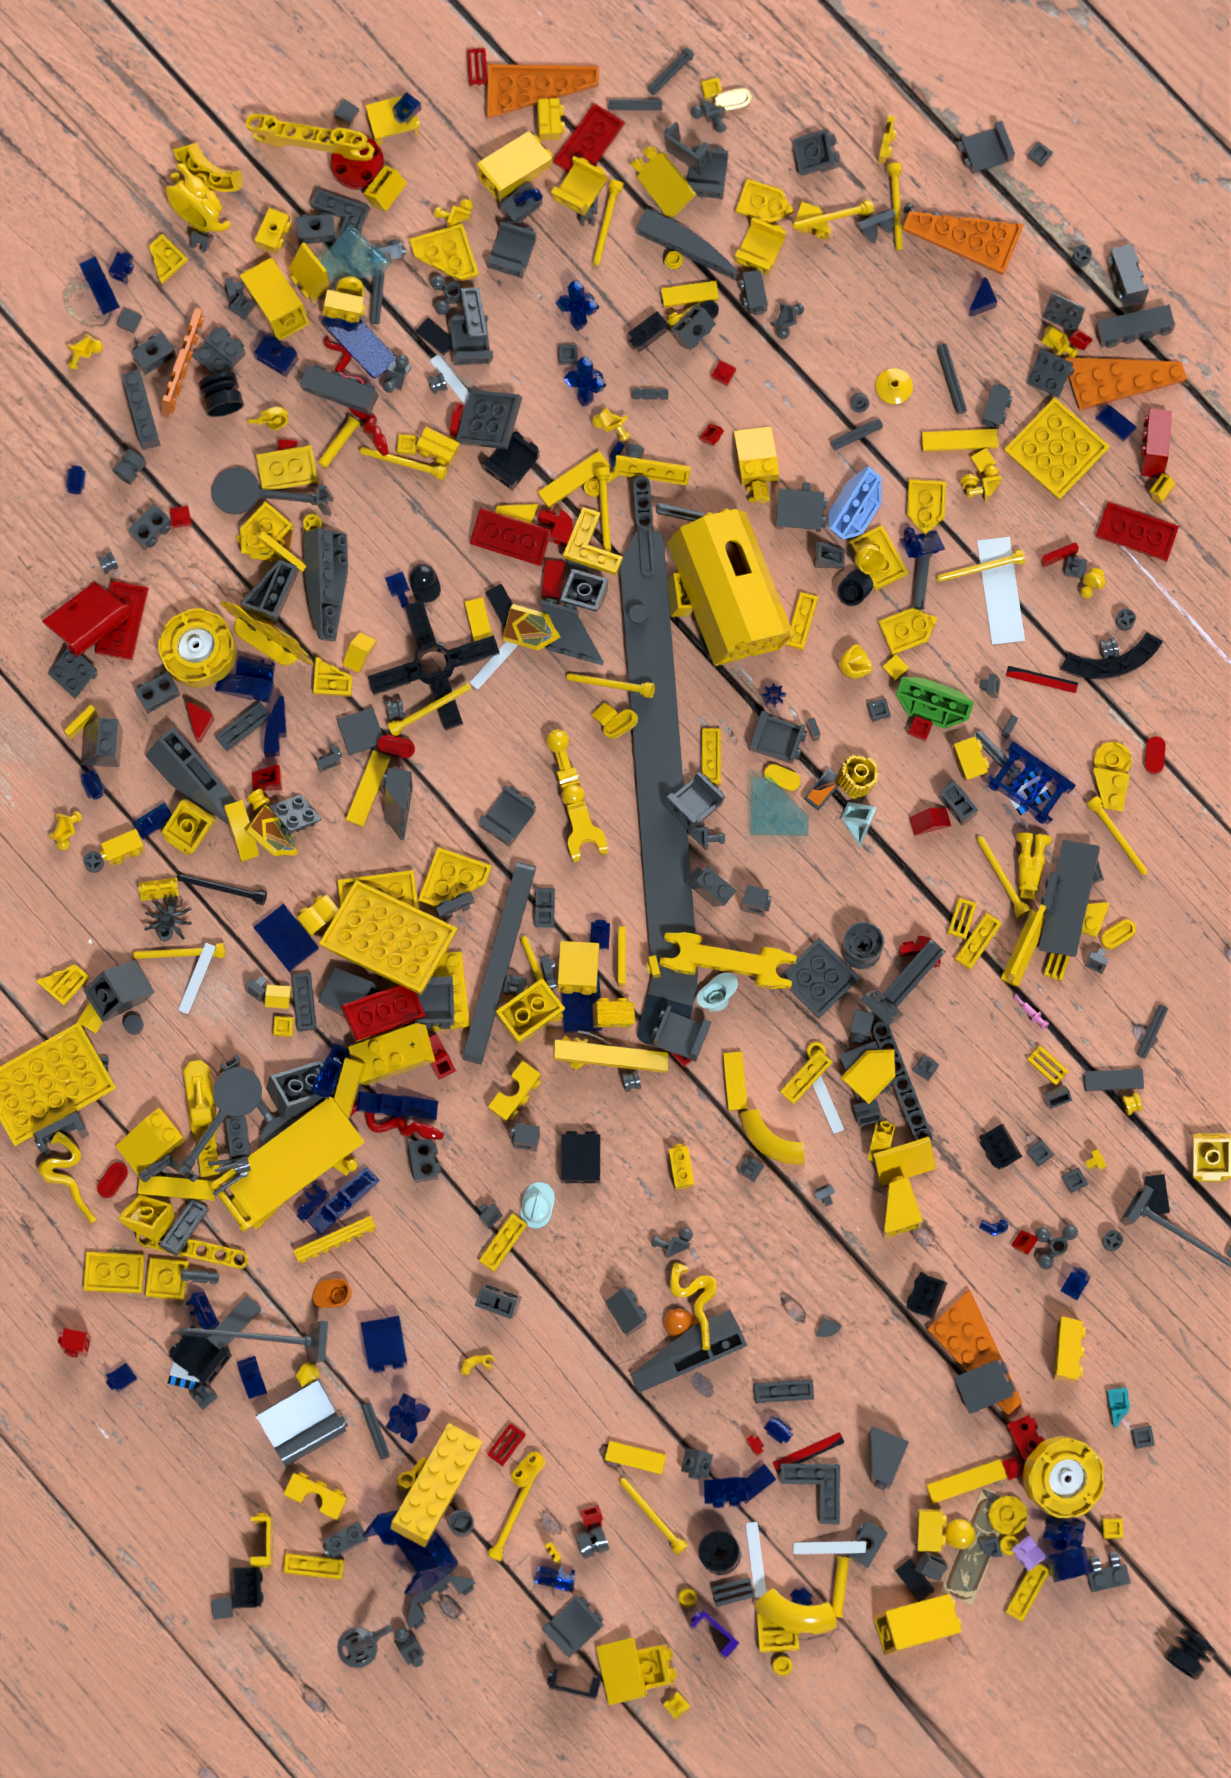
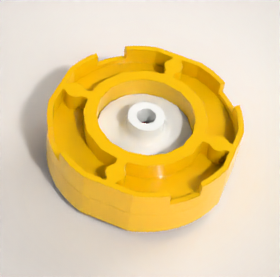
M195 608L172 617L166 623L165 629L158 641V652L166 670L174 680L188 687L202 688L218 682L227 676L236 660L237 644L228 624L220 615L201 608Z
M1065 1436L1049 1438L1041 1442L1026 1460L1023 1470L1024 1489L1028 1498L1042 1511L1058 1518L1079 1517L1087 1513L1101 1498L1105 1483H1103V1470L1105 1468L1100 1456L1086 1443Z

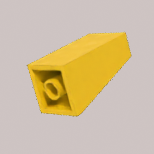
M528 131L476 164L477 178L500 203L504 197H510L514 194L518 186L525 185L527 182L530 183L553 165V155L549 149L542 147L541 141L536 135H532Z
M272 257L239 275L244 288L255 303L277 342L310 325L303 303Z
M943 1595L885 1611L874 1616L873 1620L883 1654H891L961 1633V1621L956 1615V1604L951 1595Z

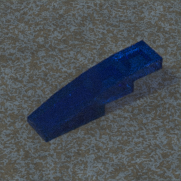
M358 1092L356 1108L358 1112L412 1119L437 1120L438 1101L404 1095L396 1096L383 1093Z
M366 1167L344 1185L307 1222L321 1236L373 1189L380 1180Z

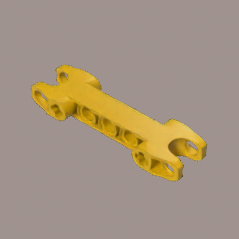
M251 114L247 117L245 123L247 129L254 132L253 137L256 141L272 146L282 147L291 145L337 153L346 159L362 161L372 159L375 150L371 144L366 143L367 137L363 133L350 129L336 128L331 130L279 121L274 116L264 114ZM254 119L260 120V125L252 127L251 122ZM258 134H261V135H263L264 137H263V138H260V137H258ZM356 137H361L362 141L356 139ZM369 148L367 155H360V150Z
M686 932L665 933L664 941L676 944L681 951L675 958H660L659 964L662 967L687 975H695L696 967L753 976L755 977L754 985L772 990L791 989L792 981L779 977L776 973V968L783 963L796 964L797 956L777 948L761 947L760 955L701 945L702 936Z

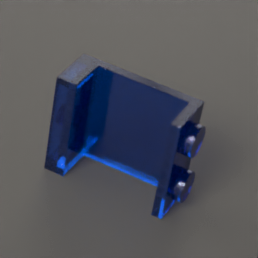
M400 1316L361 1322L369 1371L381 1373L385 1372V1368L393 1367V1370H398L408 1364Z

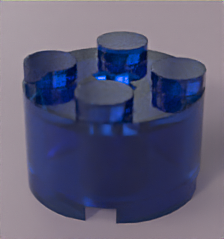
M1085 1546L1047 1555L1054 1583L1092 1573Z

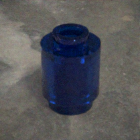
M71 466L70 469H67L65 485L67 493L82 494L86 471L83 470V467Z
M94 770L80 776L82 779L81 784L87 797L93 800L103 797V793L106 790L99 775Z
M774 1416L771 1417L763 1428L769 1436L780 1444L783 1442L787 1444L794 1435L791 1433L792 1428L780 1418L776 1419Z

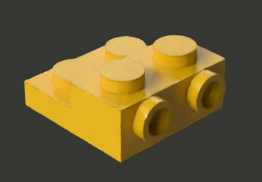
M667 1644L637 1650L646 1690L675 1684L674 1680L677 1679V1672L671 1666L670 1660L673 1659V1652L671 1648H668Z

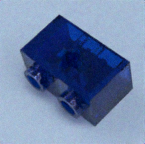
M265 335L254 351L255 359L287 378L298 361L297 351L291 346L285 347L280 344L281 341L276 337L271 336L270 338Z
M730 1477L704 1480L705 1504L713 1505V1508H724V1504L736 1507L741 1506V1502H748L747 1478Z

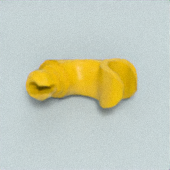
M490 1354L472 1356L462 1362L460 1372L462 1375L467 1376L470 1374V1370L477 1364H482L486 1370H491L493 1367L487 1364V1362H495V1359Z

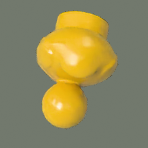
M1090 568L1089 573L1084 575L1083 584L1085 586L1079 588L1083 598H1091L1093 589L1101 590L1105 587L1106 579L1103 570Z

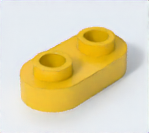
M539 1452L529 1453L512 1472L511 1480L513 1483L521 1488L529 1485L544 1468L545 1458Z

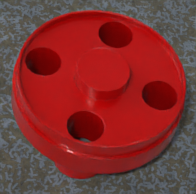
M356 137V139L362 141L361 137ZM367 137L366 143L371 144L375 149L374 152L378 153V155L372 156V159L367 161L346 159L341 154L332 153L330 164L334 179L349 189H367L385 165L382 150L375 141ZM369 148L360 150V155H367ZM341 169L346 171L344 174L337 173ZM364 176H371V179L367 181L362 178Z

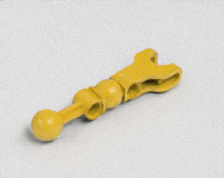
M556 729L547 735L546 746L551 752L556 754L560 771H557V777L562 790L561 799L567 805V812L573 830L568 838L567 847L572 862L576 863L581 859L580 847L586 842L595 844L601 855L608 854V846L604 832L591 823L584 801L585 791L580 786L576 768H571L566 751L570 744L569 736L565 731Z

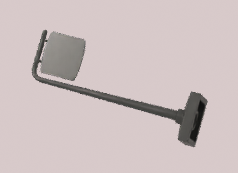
M1145 1186L1138 1189L1119 1221L1120 1223L1127 1226L1135 1223L1140 1216L1148 1217L1231 1267V1262L1151 1211L1147 1205L1154 1191L1152 1188ZM1231 1246L1227 1253L1229 1258H1231Z
M318 1321L310 1324L309 1336L306 1335L305 1337L194 1328H179L172 1331L171 1335L178 1334L204 1338L219 1335L299 1344L308 1347L307 1362L317 1364L326 1359L328 1321Z

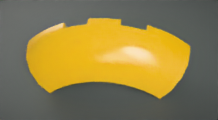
M198 142L173 149L178 163H185L189 172L199 177L208 188L218 192H233L241 189V170H225L213 165L201 152Z
M759 1109L739 1114L740 1122L747 1138L762 1154L780 1163L805 1165L803 1142L787 1141L773 1134L764 1124Z
M774 1588L766 1592L754 1607L772 1625L774 1623L784 1628V1631L794 1634L812 1633V1635L829 1632L837 1627L836 1616L829 1602L816 1606L798 1605L782 1597Z

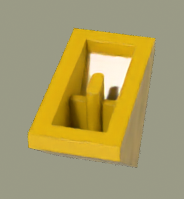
M360 632L350 643L342 665L360 674L377 640Z

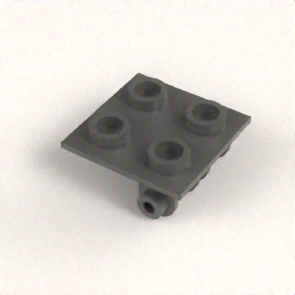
M1052 292L1042 318L1075 332L1083 319L1082 316L1086 308Z
M1041 349L1027 384L1059 398L1068 376H1072L1075 371L1072 368L1074 363Z
M68 648L48 673L75 699L91 678L95 679L98 675L96 673L97 669L82 655L75 657Z
M301 794L269 806L283 823L284 827L281 830L284 835L289 836L295 830L299 832L307 827H313L315 823L322 820Z

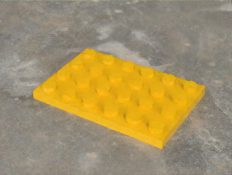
M356 880L321 939L319 946L422 995L456 936L458 928Z
M79 1022L0 1066V1121L15 1147L36 1136L35 1132L80 1111L117 1089Z

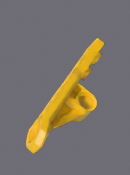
M201 1060L189 1062L183 1070L190 1127L196 1138V1143L217 1115L213 1099L210 1067ZM217 1130L198 1156L202 1178L221 1175V1172L214 1171L216 1168H220V1165L208 1166L209 1162L219 1161L216 1143Z

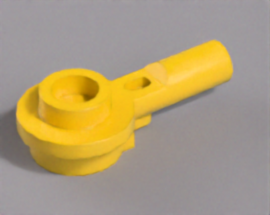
M692 307L688 308L686 312L678 315V313L675 312L667 316L668 320L666 322L669 324L670 328L673 327Z
M611 472L608 480H606L607 483L617 478L618 475ZM589 479L585 482L584 491L588 496L596 497L600 495L599 481L597 479Z
M422 1456L411 1471L403 1472L398 1476L397 1485L401 1490L407 1492L411 1490L416 1481V1476L427 1462L425 1457Z

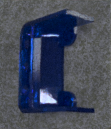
M399 1510L377 1514L362 1535L364 1538L378 1535L385 1545H398L417 1571L412 1577V1582L404 1591L405 1595L428 1590L457 1567L458 1560L436 1530L426 1547H423L390 1529L392 1521Z

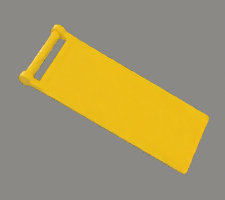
M329 1097L247 1157L251 1171L247 1172V1177L241 1178L229 1186V1189L251 1219L249 1221H245L224 1190L217 1195L239 1224L241 1232L244 1233L363 1145L364 1140L334 1099ZM234 1168L213 1181L209 1188L212 1191H216L221 1187V1184L224 1182L228 1183L240 1175V1173L236 1174Z

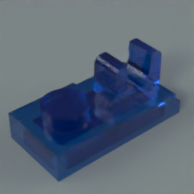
M1107 404L1095 418L1122 442H1125L1136 430V426L1110 404Z
M239 656L236 675L273 683L275 662H272L270 665L266 664L264 659L258 662L257 660Z
M164 802L135 820L133 825L143 840L163 828L169 821L172 813Z
M313 1184L312 1187L316 1190L317 1195H310L306 1192L305 1196L310 1201L307 1205L305 1203L302 1204L297 1210V1213H299L297 1218L303 1224L329 1196V1192L326 1189L324 1191L316 1184Z
M205 1291L192 1294L190 1300L186 1301V1306L191 1304L194 1306V1310L190 1314L197 1315L199 1324L203 1329L214 1330L219 1325V1322Z
M763 1464L733 1489L743 1502L747 1504L777 1479L767 1466Z
M538 1566L534 1583L572 1593L576 1579L574 1578L575 1570L572 1569L571 1574L564 1573V1567L557 1571L550 1567Z

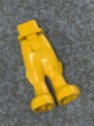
M1016 833V841L1021 844V853L1017 860L1019 863L1018 890H1021L1020 899L1035 900L1043 866L1045 865L1044 850L1046 846L1051 844L1052 837L1036 834L1035 851L1033 857H1031L1033 834Z

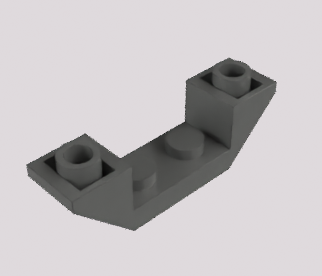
M443 1575L412 1597L407 1623L410 1629L414 1627L416 1630L425 1624L424 1619H426V1616L418 1604L422 1603L424 1605L433 1599L431 1595L437 1591L440 1594L448 1589L449 1586L447 1584L451 1582L459 1595L462 1593L467 1595L474 1590L475 1581L464 1577Z

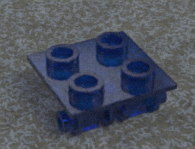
M906 527L903 532L904 538L900 539L908 558H918L921 555L935 554L945 550L937 531L928 532L926 535H916L912 527Z

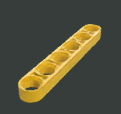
M136 1234V1241L140 1246L169 1253L159 1246V1241L150 1239L148 1243H141L140 1234ZM192 1239L187 1241V1251L178 1254L179 1256L235 1269L245 1268L249 1261L248 1256L243 1251ZM200 1246L207 1248V1253L203 1257L196 1254V1250ZM219 1250H223L226 1253V1258L223 1261H218L215 1258V1254ZM237 1255L245 1257V1262L242 1265L234 1263V1258Z

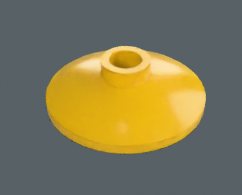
M892 368L883 371L878 376L875 388L878 397L882 401L891 405H897L905 402L911 396L913 383L905 371ZM892 382H897V383H898V386H897V387H893V386L891 385V383H892Z

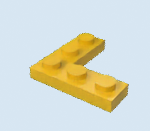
M583 507L563 553V558L616 576L623 561V556L589 545L601 513Z

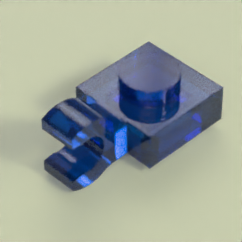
M403 571L386 577L385 580L391 596H398L402 608L409 605L405 592L410 590Z

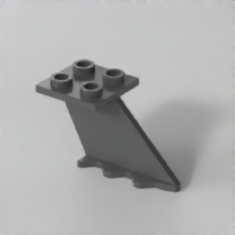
M546 598V601L541 600L542 612L549 614L554 627L561 636L558 640L550 643L547 650L603 666L604 661L579 618L580 612L576 610L577 607L564 603V606L558 605L559 602Z

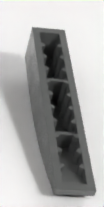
M653 209L645 210L636 227V234L671 251H677L682 256L735 281L738 279V271L700 236L678 224L671 217H663L658 211Z

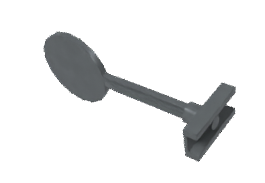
M241 467L229 468L221 472L212 486V498L216 506L223 512L231 515L242 514L250 510L256 504L258 498L311 503V505H317L323 515L331 516V511L327 505L329 501H334V497L327 486L319 485L318 494L312 495L262 490L256 476L249 470Z
M237 1054L233 1056L234 1061L231 1059L226 1065L224 1063L220 1065L222 1071L232 1067H240L238 1064L241 1060ZM260 1100L257 1108L268 1123L261 1135V1147L299 1119L294 1117L282 1119L281 1116L274 1118L262 1100Z
M232 1067L223 1071L217 1077L213 1086V1099L219 1108V1112L189 1156H186L182 1163L172 1159L168 1166L193 1183L198 1176L191 1169L227 1115L232 1117L247 1115L258 1106L262 1097V1085L253 1071L244 1067Z

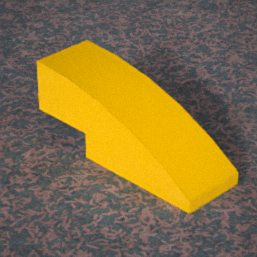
M243 800L225 805L223 809L241 862L258 857L259 852L256 841L245 832L250 825V821Z

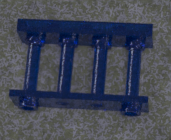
M1013 741L1006 749L1009 757L994 778L990 775L985 782L988 783L987 786L991 790L1001 792L1034 815L1036 821L1048 825L1053 820L1048 814L1060 796L1065 793L1069 794L1076 785ZM1020 760L1024 763L1025 768L1013 786L1008 788L1001 781L1014 762ZM1035 771L1040 774V780L1025 800L1017 792L1029 774ZM1051 782L1056 785V790L1041 811L1033 805V802L1046 783Z

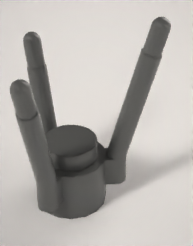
M247 1156L208 1163V1166L232 1163L216 1168L214 1171L220 1172L234 1168L236 1174L240 1173V1175L214 1191V1196L241 1178L248 1176L247 1172L251 1171Z

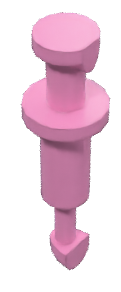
M1015 993L1014 1000H1017L1022 1005V1009L1032 1018L1031 1022L1037 1021L1041 1025V1029L1044 1030L1049 1023L1040 1017L1042 1013H1037Z

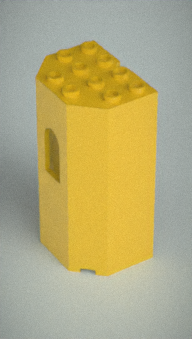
M727 508L716 514L712 512L706 513L701 518L680 526L679 530L672 534L667 544L714 666L742 660L748 656L754 657L781 650L794 637L746 512L739 509L729 510ZM727 542H735L747 574L735 576L725 550Z

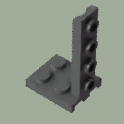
M931 939L883 994L874 989L866 993L860 1000L888 1026L899 1021L903 1014L897 1007L946 951Z

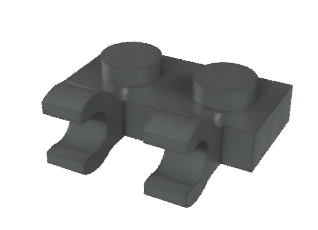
M463 892L456 896L457 899L450 902L445 900L439 903V907L436 908L439 918L445 917L447 920L453 917L452 913L460 909L463 912L471 909L470 905L475 903L472 893L467 894Z
M1118 1552L1109 1553L1112 1567L1101 1570L1099 1556L1090 1558L1093 1572H1089L1087 1575L1091 1592L1131 1584L1127 1565H1120Z

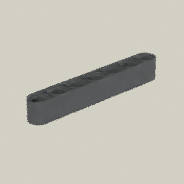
M878 1022L873 1027L872 1036L879 1050H883V1047L886 1045L894 1049L895 1063L900 1066V1070L895 1072L892 1088L912 1139L916 1141L918 1136L926 1135L932 1142V1133L890 1026L885 1022ZM884 1028L886 1035L879 1036L876 1033V1029ZM904 1081L907 1084V1088L899 1089L897 1083ZM904 1100H913L914 1106L906 1107ZM911 1118H920L921 1124L917 1126L912 1124Z

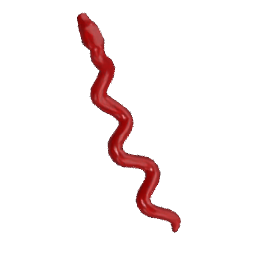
M327 336L324 340V346L343 354L334 371L340 373L346 379L352 377L358 383L365 385L366 382L362 377L345 375L343 373L352 358L350 348L343 344L330 342ZM349 408L353 415L366 421L362 426L363 432L365 434H373L372 442L382 456L388 455L387 440L384 434L381 433L380 427L375 426L377 423L375 414L367 415Z
M357 1100L354 1102L350 1117L358 1110H363L366 1124L372 1132L382 1133L398 1128L399 1133L404 1137H409L414 1132H417L425 1139L442 1140L444 1137L443 1132L431 1125L419 1122L407 1125L406 1120L398 1116L385 1122L377 1123L374 1110L367 1101Z

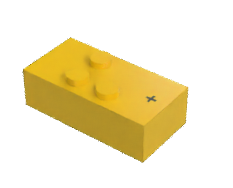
M418 1023L348 1047L351 1059L365 1063L359 1083L363 1085H370L435 1062L426 1025Z

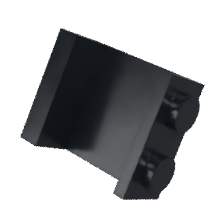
M512 432L508 449H497L490 459H485L482 463V469L513 491L540 457L539 448L532 442H526L519 432Z
M566 1131L565 1134H562L561 1183H600V1134H597L596 1131H586L585 1134H577L576 1131Z
M181 1335V1340L178 1344L175 1343L171 1347L168 1356L174 1363L209 1387L232 1357V1354L225 1347H222L219 1351L207 1338Z
M554 1668L553 1672L549 1671L547 1684L550 1685V1690L592 1700L597 1699L601 1679L593 1677L590 1692L588 1693L555 1685L558 1669Z

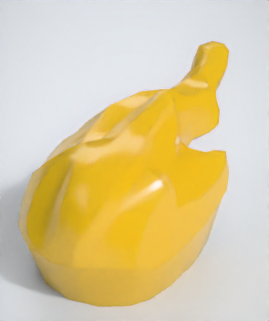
M277 406L261 411V415L256 419L247 420L249 424L257 425L267 422L266 427L276 431L287 425L288 412L284 408Z
M304 1363L296 1374V1379L302 1388L319 1379V1369L313 1363Z

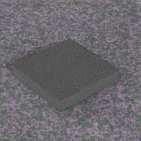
M373 707L337 719L349 756L377 747L378 739L383 736Z

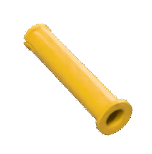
M348 416V421L317 463L327 469L357 426L360 427L361 424Z
M836 1556L837 1567L832 1608L836 1617L843 1618L848 1566L851 1558Z

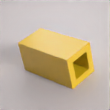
M327 290L322 315L359 323L360 316H364L366 305H363L364 297Z
M134 829L101 843L103 849L100 850L104 861L108 860L110 865H118L123 863L125 858L130 856L134 858L141 855L145 848L137 829Z
M683 1144L673 1145L672 1149H669V1158L675 1190L694 1187L688 1146L684 1147Z

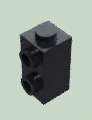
M656 311L628 332L627 342L633 350L636 348L640 353L668 332L669 324Z

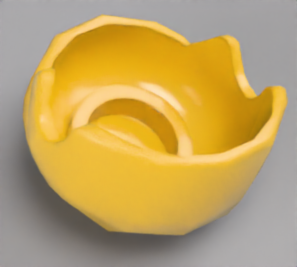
M344 277L338 281L336 292L364 297V285L356 277Z
M872 544L863 546L855 555V565L865 574L874 573L880 568L884 560V553Z
M955 1519L947 1524L944 1535H946V1542L949 1546L965 1550L974 1544L976 1530L968 1521Z

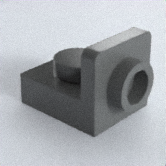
M333 743L329 744L332 755L325 754L316 761L320 772L341 764L340 758L343 756L339 747H335Z

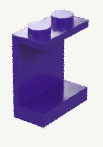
M705 1611L701 1614L697 1612L690 1620V1623H692L690 1629L694 1630L702 1619L709 1623L729 1641L719 1654L726 1660L739 1645V1642Z

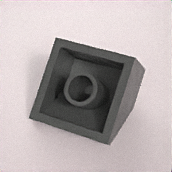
M572 569L560 602L597 612L602 607L606 597L608 579Z

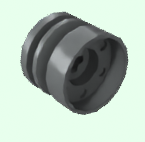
M858 922L852 925L846 931L841 947L845 962L856 969H868L874 966L879 961L884 946V936L881 930L869 922ZM862 945V947L865 948V951H862V949L859 948V946Z

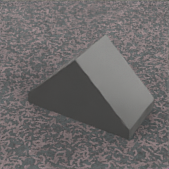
M820 541L816 542L815 568H844V549Z

